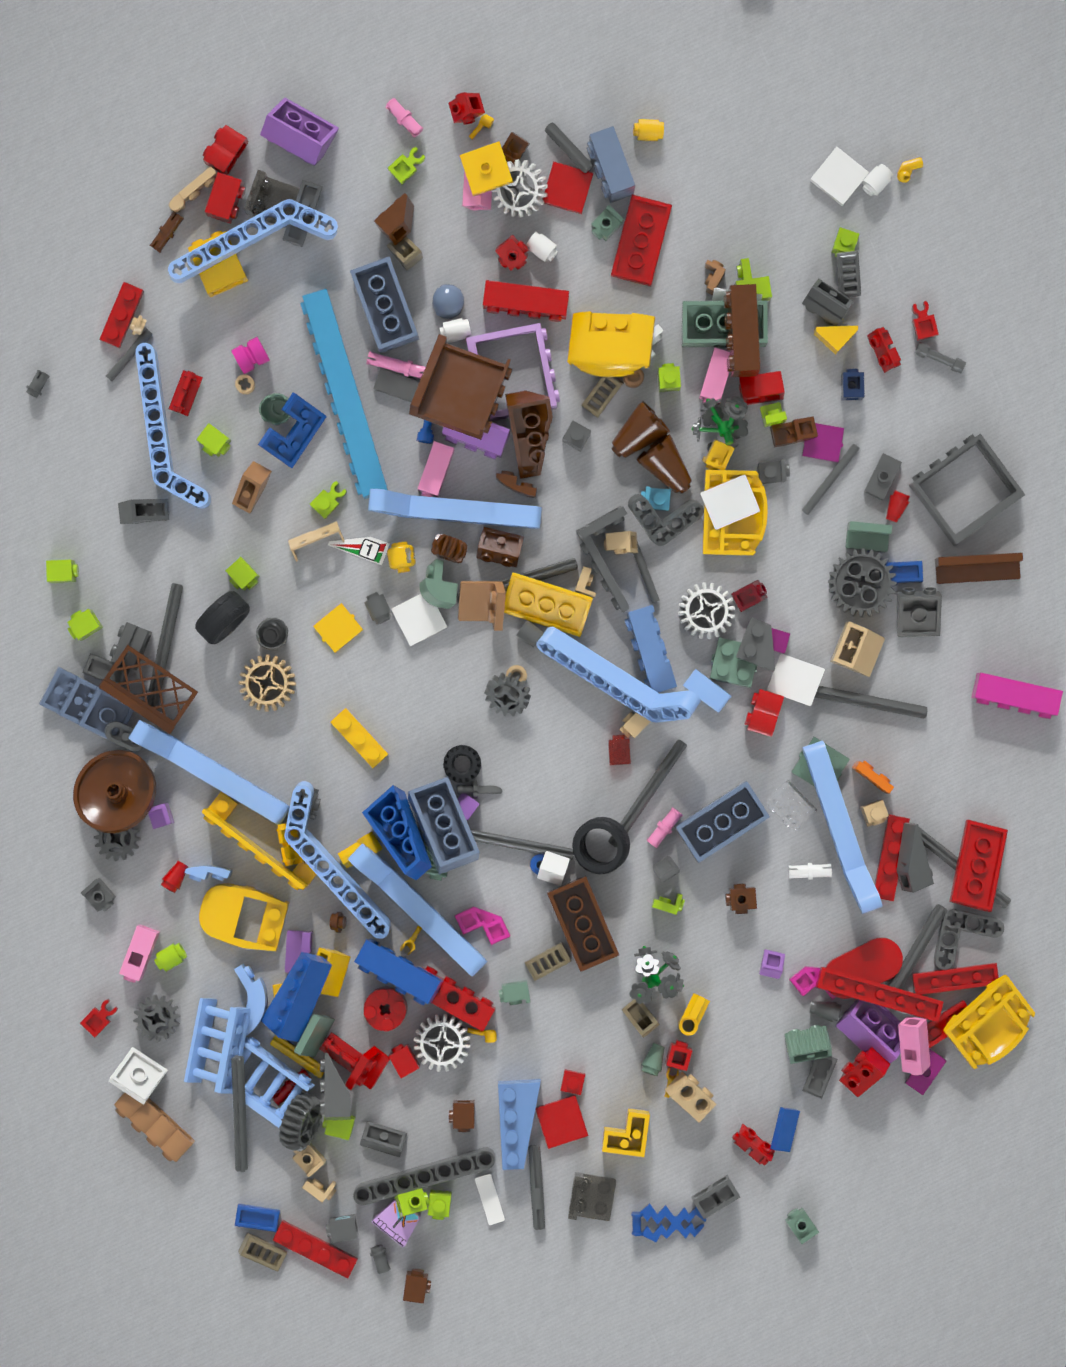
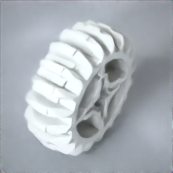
M519 159L515 160V165L509 161L507 165L510 174L515 171H520V174L514 183L491 190V192H497L498 196L493 197V200L500 199L501 202L497 207L501 208L505 205L503 211L505 214L511 210L512 217L516 216L517 211L520 218L524 217L525 212L530 216L532 215L531 208L534 211L539 210L536 203L539 205L544 204L540 197H547V193L542 192V189L548 188V185H542L541 181L546 180V177L539 178L538 175L541 174V169L534 172L536 164L532 163L528 168V160H524L522 166ZM526 173L532 178L535 189L527 184ZM522 184L521 187H523L524 190L528 191L517 193L518 190H516L515 187L511 186ZM504 188L512 193L513 203L506 197ZM525 194L533 195L532 200L527 205L519 206Z
M703 582L701 590L696 584L693 586L694 593L690 589L686 591L690 596L689 598L684 595L681 597L682 600L686 601V604L679 603L678 607L684 608V611L678 612V615H685V618L680 620V623L687 622L689 624L684 628L685 631L689 630L690 627L693 628L692 636L697 631L700 632L699 639L703 638L704 633H706L707 639H711V632L717 638L719 637L718 629L725 633L726 629L723 625L725 624L729 627L732 625L731 622L727 621V618L734 619L735 615L729 614V611L735 610V607H728V604L733 599L729 598L726 600L724 598L729 594L728 591H725L722 595L719 593L722 590L721 586L716 591L713 590L714 583H711L709 589H706V583ZM703 594H711L717 597L720 602L710 604L706 601ZM697 596L699 610L689 614L690 603ZM703 604L704 606L707 605V608H712L716 606V608L712 609V611L709 613L710 616L706 617V614H700L698 616L696 615L704 609ZM723 607L722 620L716 626L714 612ZM703 618L710 628L699 627L692 620Z
M436 1014L435 1022L428 1017V1026L421 1022L420 1026L424 1030H416V1033L421 1037H414L413 1039L414 1042L420 1043V1045L414 1046V1050H421L416 1057H425L421 1062L423 1065L427 1061L431 1062L428 1067L430 1070L436 1064L437 1072H440L441 1065H444L445 1071H449L448 1064H451L454 1069L457 1068L456 1060L461 1064L464 1062L460 1055L468 1056V1052L463 1050V1048H470L469 1043H464V1041L470 1039V1035L463 1036L467 1028L465 1027L460 1030L459 1027L462 1025V1021L455 1025L453 1023L455 1021L454 1016L451 1017L450 1021H446L447 1014L443 1015V1020H440L439 1015ZM441 1026L438 1036L425 1037L429 1030ZM447 1027L455 1031L459 1041L450 1039L447 1036ZM443 1032V1038H445L448 1044L444 1045L442 1053H440L441 1047H439V1044H436V1041L440 1040ZM425 1044L436 1048L437 1058H434L427 1052ZM459 1048L454 1056L443 1059L445 1050Z

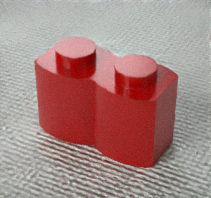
M225 125L215 133V142L211 146L208 145L204 150L203 161L219 173L228 175L249 141L247 137Z
M759 689L758 693L754 692L751 700V705H754L752 713H747L744 723L748 725L747 730L772 737L784 696Z

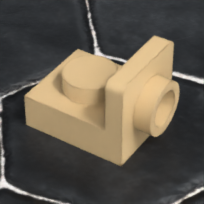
M584 566L575 592L595 598V592L585 589L586 586L590 587L594 575L590 574L592 569Z
M308 1178L302 1186L304 1190L322 1203L325 1199L330 1200L337 1191L334 1188L336 1185L335 1181H332L325 1190L323 1189L324 1185L315 1178L313 1180Z

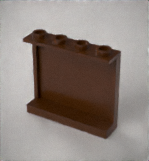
M439 334L410 404L409 415L482 440L484 433H489L492 421H489L490 416H495L499 406L496 403L497 398H502L506 388L503 385L504 380L509 381L512 368H509L511 359H507L506 364L446 344L447 337Z

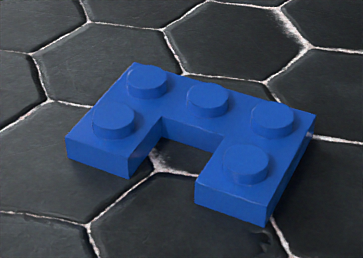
M295 393L291 394L281 409L296 420L286 438L269 427L258 444L290 468L294 467L327 417Z

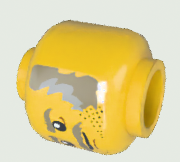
M407 541L393 543L391 548L387 550L389 567L394 570L397 569L398 573L409 572L410 567L416 564L414 547L408 545Z

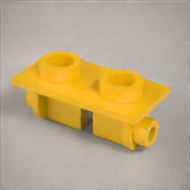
M287 823L278 824L276 831L278 832L279 842L283 845L281 848L282 863L284 862L285 866L304 863V860L285 840L284 835ZM290 830L293 837H299L298 830Z

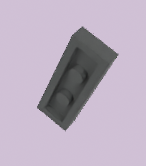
M302 180L295 201L315 210L323 186ZM305 216L303 221L306 224H311L313 217ZM289 224L286 227L283 241L303 247L308 232Z

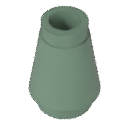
M653 1043L641 1064L643 1066L641 1071L658 1076V1073L662 1070L665 1047Z

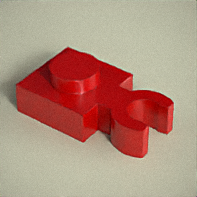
M927 301L923 302L924 310L922 311L917 309L916 304L912 305V312L918 317L912 320L917 341L939 335L934 314H927L929 310Z
M109 999L102 1003L100 1011L96 1007L93 1008L80 1022L94 1038L111 1022L107 1016L115 1014L118 1010L117 1006L112 1011L106 1008V1005L110 1002Z

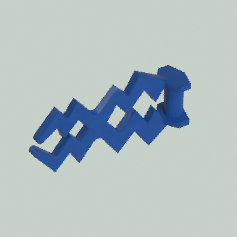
M649 1203L640 1212L631 1213L632 1235L644 1236L657 1242L661 1234L667 1239L675 1230H678L685 1239L689 1233L695 1237L704 1227V1224L702 1223L694 1229L690 1221L695 1215L704 1222H706V1218L703 1219L697 1207L690 1213L684 1207L677 1216H673L666 1205L656 1213ZM642 1216L647 1222L652 1217L657 1225L664 1217L671 1223L667 1230L660 1224L654 1233L651 1232L648 1226L641 1231ZM684 1219L690 1223L685 1229L681 1225Z

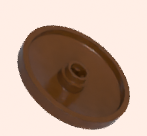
M111 750L101 753L91 759L77 776L73 789L75 809L79 817L97 831L119 833L129 830L140 823L151 810L156 796V780L150 766L141 757L132 752Z

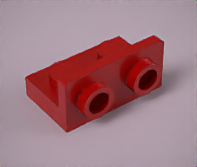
M374 1045L361 1056L345 1086L349 1090L354 1089L357 1085L360 1087L365 1085L367 1088L372 1089L390 1061V1057Z

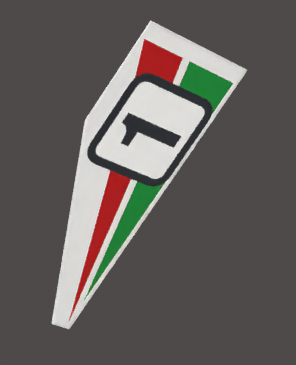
M373 537L346 539L345 542H342V540L329 541L328 546L382 565L390 545Z

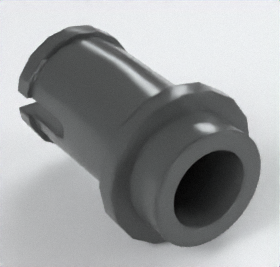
M37 370L31 384L26 386V393L35 398H38L39 395L41 396V390L50 376Z
M383 1245L372 1247L370 1249V1256H373L378 1274L389 1271L391 1268L385 1254L386 1248H383Z

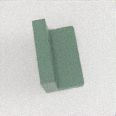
M850 521L847 525L845 547L849 549L862 550L864 548L869 551L887 552L889 535L892 534V525Z

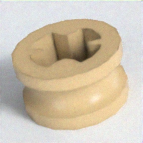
M243 374L236 379L235 386L240 393L247 395L254 391L255 382L251 376ZM244 379H248V383L251 384L250 388L246 387L247 390H243V387L240 385V382H244Z

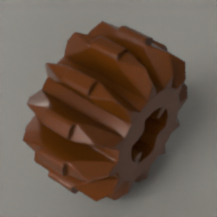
M437 534L433 540L431 552L433 555L447 561L462 563L466 556L468 545L450 535Z

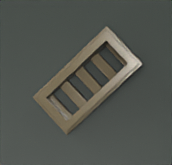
M601 377L581 406L598 418L623 385V382L617 377ZM607 379L614 385H616V387L613 389L604 381ZM600 386L604 387L611 394L608 396L606 393L599 389ZM594 394H599L605 399V402L600 401ZM592 400L601 406L600 409L595 408L589 401Z
M562 942L524 963L534 981L570 963L572 960ZM556 950H558L560 955L562 956V961L558 960L555 954ZM549 954H551L556 963L553 966L547 957ZM542 958L545 960L548 966V969L546 970L540 962V959ZM532 963H537L541 973L537 974Z
M250 1233L246 1234L238 1251L240 1256L277 1272L287 1255V1251ZM251 1242H253L254 1245L251 1251H247ZM260 1245L262 1248L257 1256L255 1253ZM267 1249H269L270 1252L265 1260L263 1259V1257ZM275 1252L278 1253L274 1263H271Z

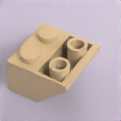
M848 621L844 625L830 662L870 677L885 638Z

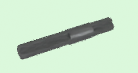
M530 1145L528 1152L533 1228L535 1230L545 1229L541 1151L539 1145Z

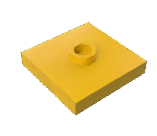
M500 141L460 155L473 196L513 183Z

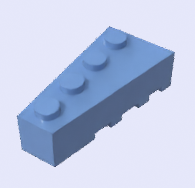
M650 605L628 612V618L624 620L627 630H632L634 639H631L634 652L638 651L641 658L637 659L640 671H645L647 679H644V684L659 693L675 688L677 684L670 661L666 656L667 651L664 641L660 637L658 621L653 615V612H655L654 607Z
M541 1079L498 1081L502 1170L524 1169Z

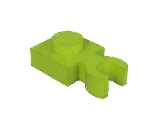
M417 147L411 149L408 158L402 154L387 168L401 185L417 172L414 165L422 164L425 161L424 155L418 159L414 157V154L418 151Z
M337 481L331 485L329 493L323 489L310 503L324 519L338 507L339 503L336 499L345 496L347 493L346 489H343L340 493L335 491L336 486L339 485Z

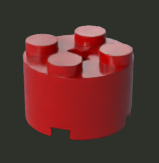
M385 986L375 989L370 993L364 1004L365 1019L370 1026L380 1031H390L397 1028L407 1014L405 996L396 991L394 987ZM380 1005H390L389 1010L391 1012L383 1013Z

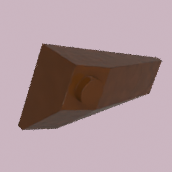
M526 390L505 394L520 479L539 476L542 471L545 447L553 418L550 398Z

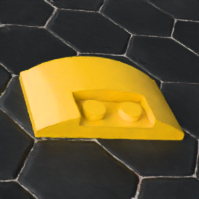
M591 311L573 313L567 362L571 366L573 364L584 373L600 377H621L635 374L634 371L643 366L647 369L650 367L655 316L638 313H592Z
M705 470L704 491L745 474L760 512L715 530L704 503L703 554H755L756 551L754 550L763 539L768 515L766 492L757 476L759 475L757 471Z
M1003 975L985 986L987 989L958 1015L954 1014L943 1030L973 1069H977V1065H990L1012 1051L1029 1030L1027 1025L1030 1016L1033 1018L1035 1016L1034 1010L1007 975Z

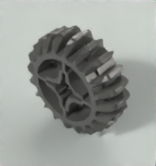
M301 1093L300 1095L297 1094L295 1099L291 1100V1104L287 1106L283 1119H281V1126L279 1127L280 1142L287 1149L300 1152L305 1150L307 1145L311 1144V1140L314 1139L316 1132H318L317 1129L322 1118L320 1099L310 1094Z

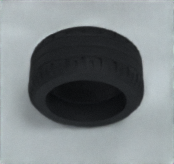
M229 591L206 609L197 620L195 629L209 644H217L243 622L250 612V606L237 592Z
M596 817L581 825L576 831L572 842L573 854L578 864L586 871L594 874H607L616 870L627 859L630 851V839L627 831L616 820L607 817ZM603 829L614 837L617 843V854L612 861L600 862L590 856L586 849V837L591 830Z

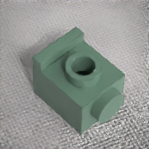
M608 205L591 223V232L599 240L603 238L607 241L622 226L624 219ZM608 220L610 225L607 227L603 226L602 222Z
M527 980L502 984V989L498 990L500 1002L518 1005L522 1003V1000L526 999V1003H531Z
M795 1208L787 1214L788 1218L785 1220L801 1244L819 1233L803 1208L799 1210ZM800 1222L805 1223V1227L802 1229L798 1228Z

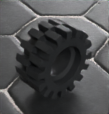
M458 745L446 753L443 768L451 780L458 783L470 782L480 772L481 758L472 747ZM466 756L469 758L471 766L468 771L459 772L455 769L454 761L457 757Z

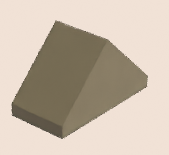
M407 236L396 246L392 242L386 245L406 271L423 259L421 250Z
M636 999L621 1009L643 1038L660 1025L645 1004H638Z

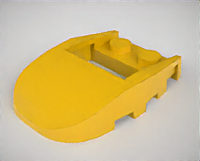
M216 884L206 892L199 912V921L206 934L230 945L246 949L277 951L290 902H283L274 898V895L247 885ZM244 897L267 902L256 943L234 937Z

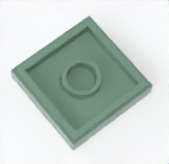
M313 1014L294 1052L300 1056L316 1057L335 1019L327 1015Z

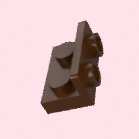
M483 527L476 558L484 562H494L505 567L516 568L524 536Z

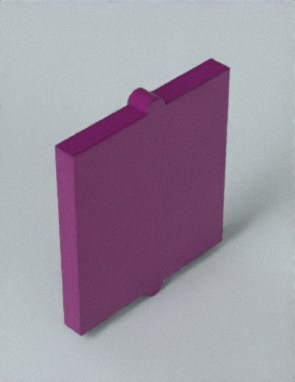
M815 423L818 437L804 441L802 456L838 463L840 450L843 447L844 428Z

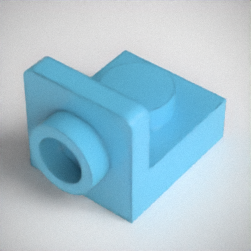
M646 486L645 491H641V495L649 501L654 510L669 511L671 489L650 488Z

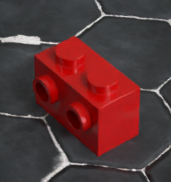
M218 172L205 209L206 215L231 224L232 220L236 219L239 213V207H237L239 199H243L246 187H244L243 181Z
M873 1047L866 1052L862 1050L855 1057L853 1063L849 1061L841 1070L843 1074L839 1081L856 1097L861 1096L884 1077L890 1066V1063Z

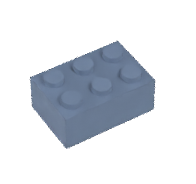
M614 126L590 134L586 149L590 160L594 159L595 161L594 171L597 179L601 178L602 180L601 190L604 198H608L610 203L632 196V194L634 195L635 183Z

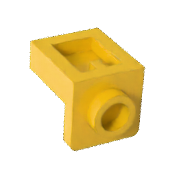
M714 439L707 456H703L702 459L706 463L705 467L710 470H725L735 448Z

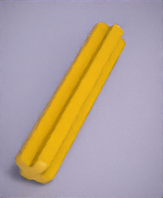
M276 1035L270 1042L271 1046L318 1078L324 1075L325 1072H320V1063L310 1056L298 1055L294 1052L296 1048L285 1039L278 1038Z

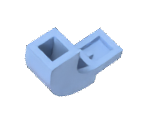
M243 963L234 970L247 992L248 1000L245 1008L251 1009L247 1036L258 1026L265 1014L267 989L263 978L261 977L254 981L253 977L255 975L249 965L246 967Z

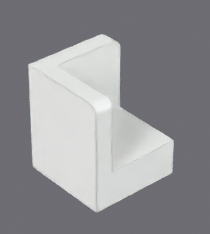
M546 851L537 878L561 886L570 859Z

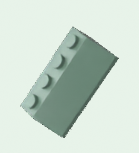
M724 301L682 302V347H726L729 329L725 330L726 313H728V308H724ZM757 301L759 347H766L768 343L767 301Z

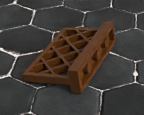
M128 644L99 684L100 689L168 734L172 733L175 725L198 693L197 690ZM128 651L136 655L138 664L125 666L124 657ZM139 658L144 660L146 663H140ZM122 661L123 667L117 668ZM141 666H153L156 676L143 678ZM139 667L141 679L128 681L126 669ZM124 670L126 682L116 683L110 677L114 671ZM157 670H159V671L162 672L163 674H162V675H158ZM168 676L172 679L173 688L161 690L159 678ZM156 679L158 691L146 693L144 681ZM141 681L143 693L132 694L129 684ZM175 682H177V683L180 684L181 686L176 687V686H175ZM125 684H126V685H127V690H126L125 688H123L122 686H120V685H125ZM186 688L192 692L187 700L178 702L176 690ZM174 690L176 702L163 704L162 692ZM159 693L161 705L152 707L148 704L147 695ZM144 696L145 702L138 697ZM179 704H184L180 710ZM177 705L178 714L172 720L166 716L164 707ZM162 708L163 713H161L157 709Z

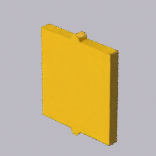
M342 603L313 626L321 635L322 641L326 642L334 653L363 631L362 627L354 619L355 615L350 614Z

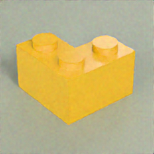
M628 1108L625 1129L604 1127L602 1152L645 1157L650 1118L649 1111Z

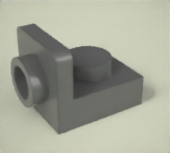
M785 459L758 463L759 479L762 484L782 483L787 480V477H790L789 464H785Z

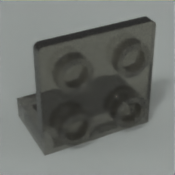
M257 170L244 206V211L247 215L255 217L284 200L291 199L295 201L299 188L269 178L266 172ZM286 207L283 212L286 215H291L293 208ZM268 217L265 220L272 224L277 222L273 217Z
M575 1172L568 1219L577 1220V1216L610 1221L616 1179Z

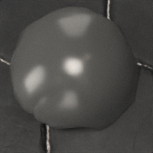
M267 618L258 625L256 639L262 647L268 650L278 649L286 643L289 630L284 621L278 618Z

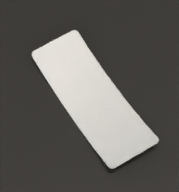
M491 1174L475 1178L488 1224L492 1225L504 1221L505 1218Z

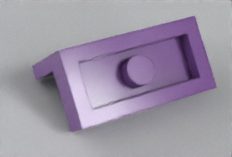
M287 931L286 973L290 972L301 952L311 954L313 931Z

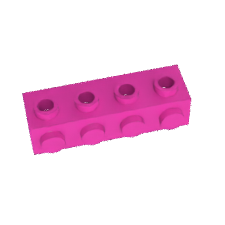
M980 672L976 673L971 698L977 699L976 703L989 705V702L997 703V708L1009 710L1010 707L1018 708L1019 713L1030 715L1032 711L1039 713L1038 717L1051 719V716H1058L1063 691Z

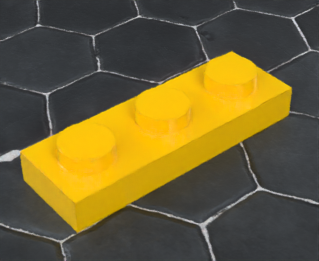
M347 708L330 722L372 768L376 767L389 755Z

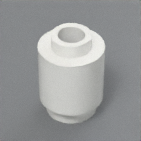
M883 164L876 166L862 181L864 185L862 187L863 190L870 196L873 194L878 196L891 181L893 173Z
M535 232L526 244L530 248L529 251L544 262L547 260L552 261L558 253L556 250L558 245L542 233L538 234Z
M460 318L443 322V327L439 328L440 334L447 337V343L463 340L467 336H471L468 319L462 320Z

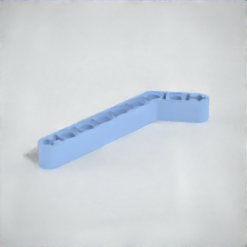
M287 199L172 261L168 267L169 276L173 282L183 283L289 224L325 240H331L337 235L338 225L334 218L294 200ZM286 207H292L295 212L292 215H286L283 210ZM308 215L312 216L314 222L306 224L303 218ZM268 217H273L277 222L274 225H268L265 223V220ZM318 220H321L319 228H316L318 225ZM331 225L332 227L328 232L324 231L325 227ZM250 227H255L258 233L252 236L246 231ZM236 237L240 242L232 246L228 243V240ZM213 247H218L221 253L213 256L209 251ZM199 257L203 262L199 266H194L191 264L192 259ZM186 262L188 264L190 271H188L187 267H185ZM178 268L181 270L182 275L175 273L174 269Z
M141 343L137 346L135 354L153 481L159 487L193 506L204 509L211 503L210 494L203 488L174 473L158 354L151 344ZM145 350L150 352L148 354V361L151 364H147L146 358L142 355L145 354ZM147 370H154V376L151 379H145L144 377ZM152 390L157 391V397L154 400H148V393ZM154 411H159V419L156 421H151V413ZM162 432V440L155 442L153 440L154 434ZM164 452L166 454L165 460L158 463L156 461L157 454ZM162 473H167L169 476L166 483L159 482V476ZM186 483V492L178 493V485ZM192 492L199 496L203 494L204 502L199 501L198 503V499L191 495Z
M370 489L368 511L404 518L540 529L542 507L414 496L384 489Z
M548 627L536 643L537 648L542 653L651 722L658 723L689 719L701 702L699 696L692 691L659 694L555 627Z
M139 720L129 736V739L134 743L170 760L277 825L283 823L289 812L290 806L154 726Z
M822 740L802 747L844 876L862 914L883 907L881 898L864 863L826 746Z
M307 781L299 782L292 793L284 835L285 840L372 936L378 939L385 938L391 927L390 919L307 829L314 788ZM301 789H305L306 793L303 802H299L302 795ZM294 810H303L304 817H297ZM290 830H298L301 836L293 837ZM306 845H311V846H313L314 849H315V852H314V853H308V852L305 850L304 846H306ZM319 861L328 862L329 868H321ZM333 877H341L344 883L336 884L333 881ZM354 892L358 898L352 900L348 898L347 893ZM367 907L372 911V914L364 915L361 909ZM383 924L385 926L384 929L377 928V925L381 926Z
M362 843L348 858L360 872L376 883L472 977L488 962L408 882L365 844Z

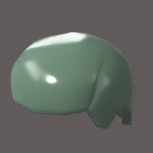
M281 393L267 395L259 406V413L263 421L273 425L287 422L291 416L281 409L289 398Z

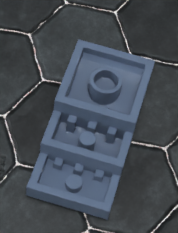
M59 666L39 702V705L106 738L104 731L108 723L119 721L127 725L134 710L98 686ZM118 728L112 729L111 733L116 735L119 731Z

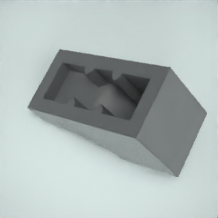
M131 499L118 503L120 524H139L169 520L167 499Z

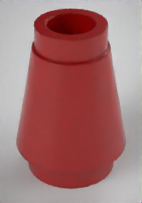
M894 490L893 495L890 494L886 519L897 523L910 503V496Z
M177 861L162 878L161 886L173 893L177 889L180 890L186 874L185 870L188 866Z

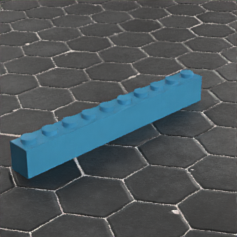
M327 289L303 295L304 302L300 304L303 314H308L310 320L306 324L309 334H314L316 342L312 343L315 354H320L322 362L319 363L322 375L326 374L328 382L325 383L328 395L332 394L334 399L331 407L334 415L338 414L340 419L337 427L340 435L344 434L346 439L343 446L346 455L350 454L352 462L349 463L352 475H357L358 482L355 483L358 495L362 494L363 498L367 499L369 498L370 489L388 490L332 303Z

